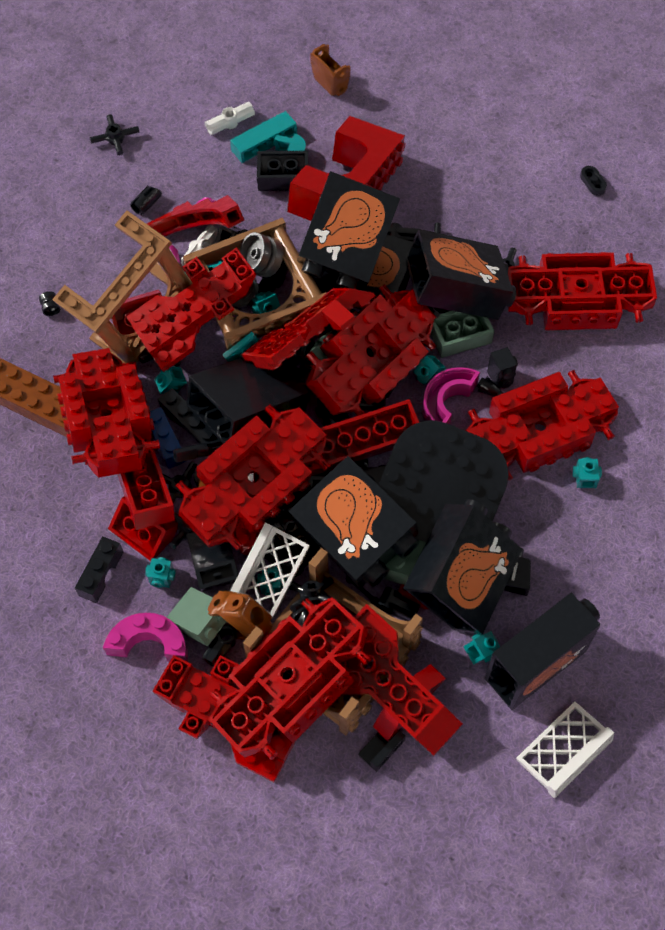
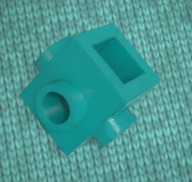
M271 291L258 293L255 298L251 299L253 305L251 309L254 314L270 312L280 307L276 294Z
M427 355L420 360V363L413 372L417 375V380L425 385L435 375L444 371L446 367L435 356Z
M174 366L165 372L161 370L154 379L160 394H165L171 388L178 393L187 383L182 369Z
M590 457L578 459L576 466H573V477H576L577 488H597L602 476V467L598 466V459Z
M163 557L158 559L152 558L150 565H147L145 576L148 578L150 585L157 588H170L171 581H174L176 569L173 568L172 562Z
M277 566L267 568L270 580L280 577ZM262 570V573H258L257 584L267 581L264 570ZM281 579L271 582L274 594L282 591L284 586ZM268 584L260 586L261 594L271 595Z
M492 631L483 635L475 634L471 637L473 641L463 646L473 665L483 659L487 663L491 660L493 652L500 648Z

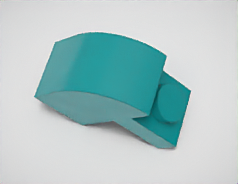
M294 133L293 138L276 135L274 139L276 151H306L305 140L298 134Z

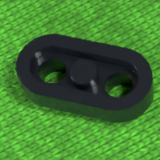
M593 166L583 167L580 178L593 195L604 194L607 183L599 171Z

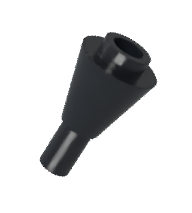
M488 376L486 378L482 377L476 386L479 388L477 392L493 397L504 393L500 391Z

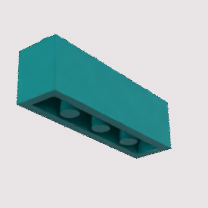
M284 111L231 139V151L241 163H244L257 156V151H266L274 147L276 135L291 138L294 136V133L297 134V123Z

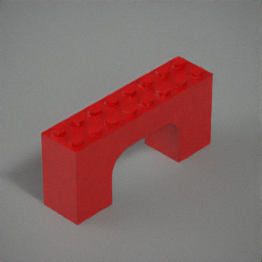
M349 116L336 131L332 161L353 168L351 172L342 176L381 191L383 185L388 183L390 176L395 174L397 167H400L403 162V157L401 156L406 146V143H404L405 135ZM305 165L290 182L287 212L312 221L329 173Z

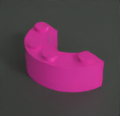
M456 367L446 369L435 375L426 386L422 408L424 421L434 420L451 424L452 413L445 408L443 402L454 395L469 397L478 384L480 372L470 368Z
M138 613L121 620L109 632L103 645L106 655L127 657L135 644L145 640H153L159 642L164 647V654L168 662H170L173 655L188 662V650L181 631L170 619L156 613Z

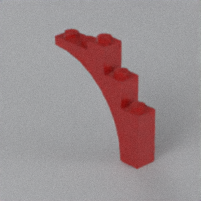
M227 195L215 202H211L207 198L191 205L187 201L173 208V211L147 223V225L161 235L167 236L200 225L219 224L231 228L245 220L238 204Z

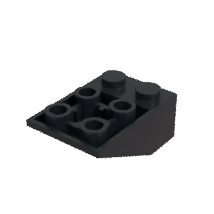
M195 532L186 534L201 592L235 583L239 574L230 543L224 542L208 547Z

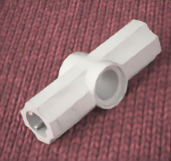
M246 102L236 108L227 107L223 109L221 115L206 121L205 126L210 135L226 128L234 129L239 122L255 115V111L250 102Z
M208 225L197 240L190 242L189 250L185 255L213 245L217 237L218 228ZM182 257V258H181V260H182V261H181V264H182V266H184V265H185V264H184V259H183V257Z

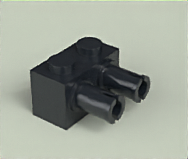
M283 505L276 517H269L265 521L277 529L305 543L307 542L305 533L295 523L289 513L291 509L289 505ZM276 533L275 537L279 543L285 545L283 536Z

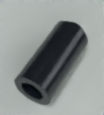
M273 542L275 548L281 546L278 543ZM286 548L276 550L279 561L290 558ZM273 552L267 553L264 556L270 563H276ZM291 561L280 564L281 569L285 573H291L293 569ZM302 561L295 577L304 571V561Z

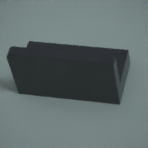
M399 730L388 742L377 732L359 752V757L377 772L404 743L406 736Z

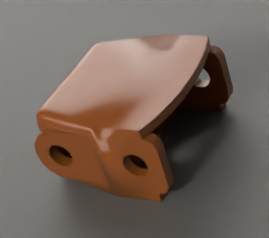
M322 44L315 48L310 54L314 79L331 96L344 94L350 79V66L344 65L341 67L329 55L328 44Z
M219 591L218 594L214 595L208 607V615L221 616L236 629V638L239 640H246L256 626L263 631L264 636L272 629V615L250 595L232 591Z

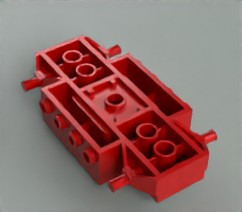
M614 252L542 254L539 266L528 265L526 263V256L523 255L522 259L521 255L519 256V265L508 268V277L511 285L516 287V298L512 306L508 307V312L524 315L526 325H532V315L544 311L545 330L617 329L623 313L622 309L634 313L635 322L641 323L643 322L642 312L652 309L657 300L652 265L634 261L633 253L625 255L627 263L615 265Z
M383 284L379 290L385 298L380 294L371 300L368 306L361 308L359 312L355 310L352 314L356 319L351 323L350 328L344 331L336 330L337 332L334 335L330 333L323 339L325 343L320 349L328 357L327 359H318L312 351L306 355L313 364L306 385L333 416L349 411H354L357 416L365 414L359 407L361 398L368 405L373 402L379 403L385 398V394L393 390L397 383L409 374L408 372L420 363V360L429 352L423 343H425L430 351L436 347L430 339L436 316L427 306L417 304L413 289L411 291L405 290L393 293ZM367 348L373 351V357L368 356Z
M110 348L72 354L73 360L70 361L66 373L53 375L54 383H59L61 393L57 394L59 405H63V407H60L62 418H66V420H63L65 432L69 431V434H66L68 446H73L74 453L85 451L81 455L71 456L72 463L85 462V465H88L98 478L142 470L146 455L149 453L148 450L160 448L159 440L144 441L152 438L151 430H154L153 419H150L149 405H146V395L142 391L143 386L137 374L136 361L122 363L118 357L111 353Z
M575 370L568 372L572 380V385L568 388L566 381L559 371L493 397L489 410L492 418H480L475 409L470 410L468 414L472 419V424L465 431L492 442L503 454L507 467L516 459L523 473L528 471L535 472L540 466L545 464L549 466L560 458L566 459L571 457L577 451L584 452L591 447L596 432H603L607 440L613 439L615 435L612 433L610 425L618 415L619 406L601 377L597 379H580ZM541 424L545 427V430L539 431L535 428V425ZM508 470V480L510 481L513 476Z
M269 404L265 411L272 417L273 422L270 428L256 415L197 466V477L205 486L189 489L182 480L176 484V487L183 493L184 497L179 509V516L208 547L229 542L238 550L243 545L234 535L239 521L251 534L255 530L257 532L260 531L269 517H276L284 504L289 505L296 498L294 495L297 492H303L309 487L312 472L307 467L308 465L318 464L324 471L331 466L322 456L327 441L326 434L300 407L277 412ZM255 473L259 476V480L253 483L249 481L248 476Z
M333 597L318 605H314L308 598L305 599L306 603L303 601L302 606L308 610L309 615L302 627L291 616L282 620L278 627L271 634H268L256 649L249 652L247 658L241 664L233 668L229 677L240 689L227 696H223L218 689H214L213 691L218 697L211 692L210 695L217 701V706L212 712L209 721L245 758L262 751L270 760H273L274 757L271 753L275 757L278 753L270 746V741L276 727L294 743L354 682L347 670L339 663L357 657L364 665L371 661V658L363 651L368 635L367 630ZM292 670V677L287 680L283 679L284 672Z

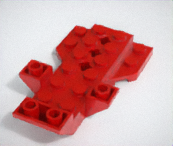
M237 247L222 257L223 263L210 272L206 270L196 256L182 266L193 284L174 297L156 295L126 316L142 343L163 372L195 350L197 333L199 334L202 325L215 316L218 320L224 318L235 310L232 304L248 293L256 273Z
M333 288L295 319L285 324V329L280 328L270 331L241 355L245 361H252L256 368L275 370L282 365L286 358L294 356L300 347L309 344L310 339L314 335L321 334L325 330L324 327L328 324L331 325L333 330L344 331L350 328L351 323L356 319L350 310L355 307L364 308L371 303L370 300L375 297V294L352 288Z
M366 604L354 618L368 632L363 651L371 658V661L374 660L372 663L373 667L365 669L367 665H364L357 657L340 662L339 664L347 670L354 680L342 695H371L383 707V710L372 726L389 742L404 727L423 747L435 756L463 725L459 719L432 695L446 678L431 664L412 676L399 663L398 632ZM384 674L386 676L387 674H389V676L387 677L388 682H383L381 684V675Z
M173 655L152 692L172 707L186 713L178 730L198 739L210 726L217 729L209 721L212 712L217 706V701L210 695L211 692L218 697L213 691L214 689H218L223 696L238 690L232 686L233 681L229 677L233 668L238 664L220 655L209 675L193 667L191 663ZM278 729L280 735H275L270 741V746L278 753L276 757L271 753L274 757L273 760H270L262 751L245 758L232 745L231 747L236 764L274 783L295 742L292 743Z

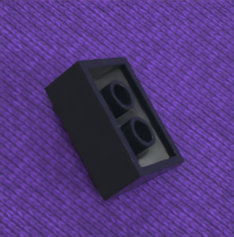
M257 151L258 191H289L290 182L305 165L309 166L308 151Z

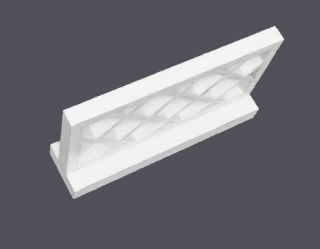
M265 523L230 591L246 594L247 590L254 588L257 596L255 601L262 607V600L272 597L274 607L269 613L273 619L310 545ZM276 533L283 536L285 545L275 548L273 539ZM299 544L304 548L300 555L293 557L289 546ZM286 547L290 558L279 561L276 550ZM273 552L276 563L266 566L263 558L267 553ZM291 561L293 567L291 573L283 575L280 564ZM277 565L280 577L270 580L267 568ZM264 570L267 581L256 584L254 578L256 572ZM281 579L284 587L281 592L274 594L271 582ZM268 584L271 595L261 598L257 587Z
M574 702L516 760L548 789V793L555 799L613 741L614 732L608 727L605 728L579 704ZM576 710L582 715V721H569V715ZM557 726H567L568 735H555V728ZM570 726H582L583 735H570ZM585 726H594L599 732L595 736H586ZM543 740H553V750H540V743ZM555 740H568V750H556ZM571 740H583L584 747L581 750H571ZM528 754H538V764H529L524 758ZM540 754H553L554 764H541ZM556 754H569V762L566 764H556ZM541 769H554V776L547 781L541 776Z

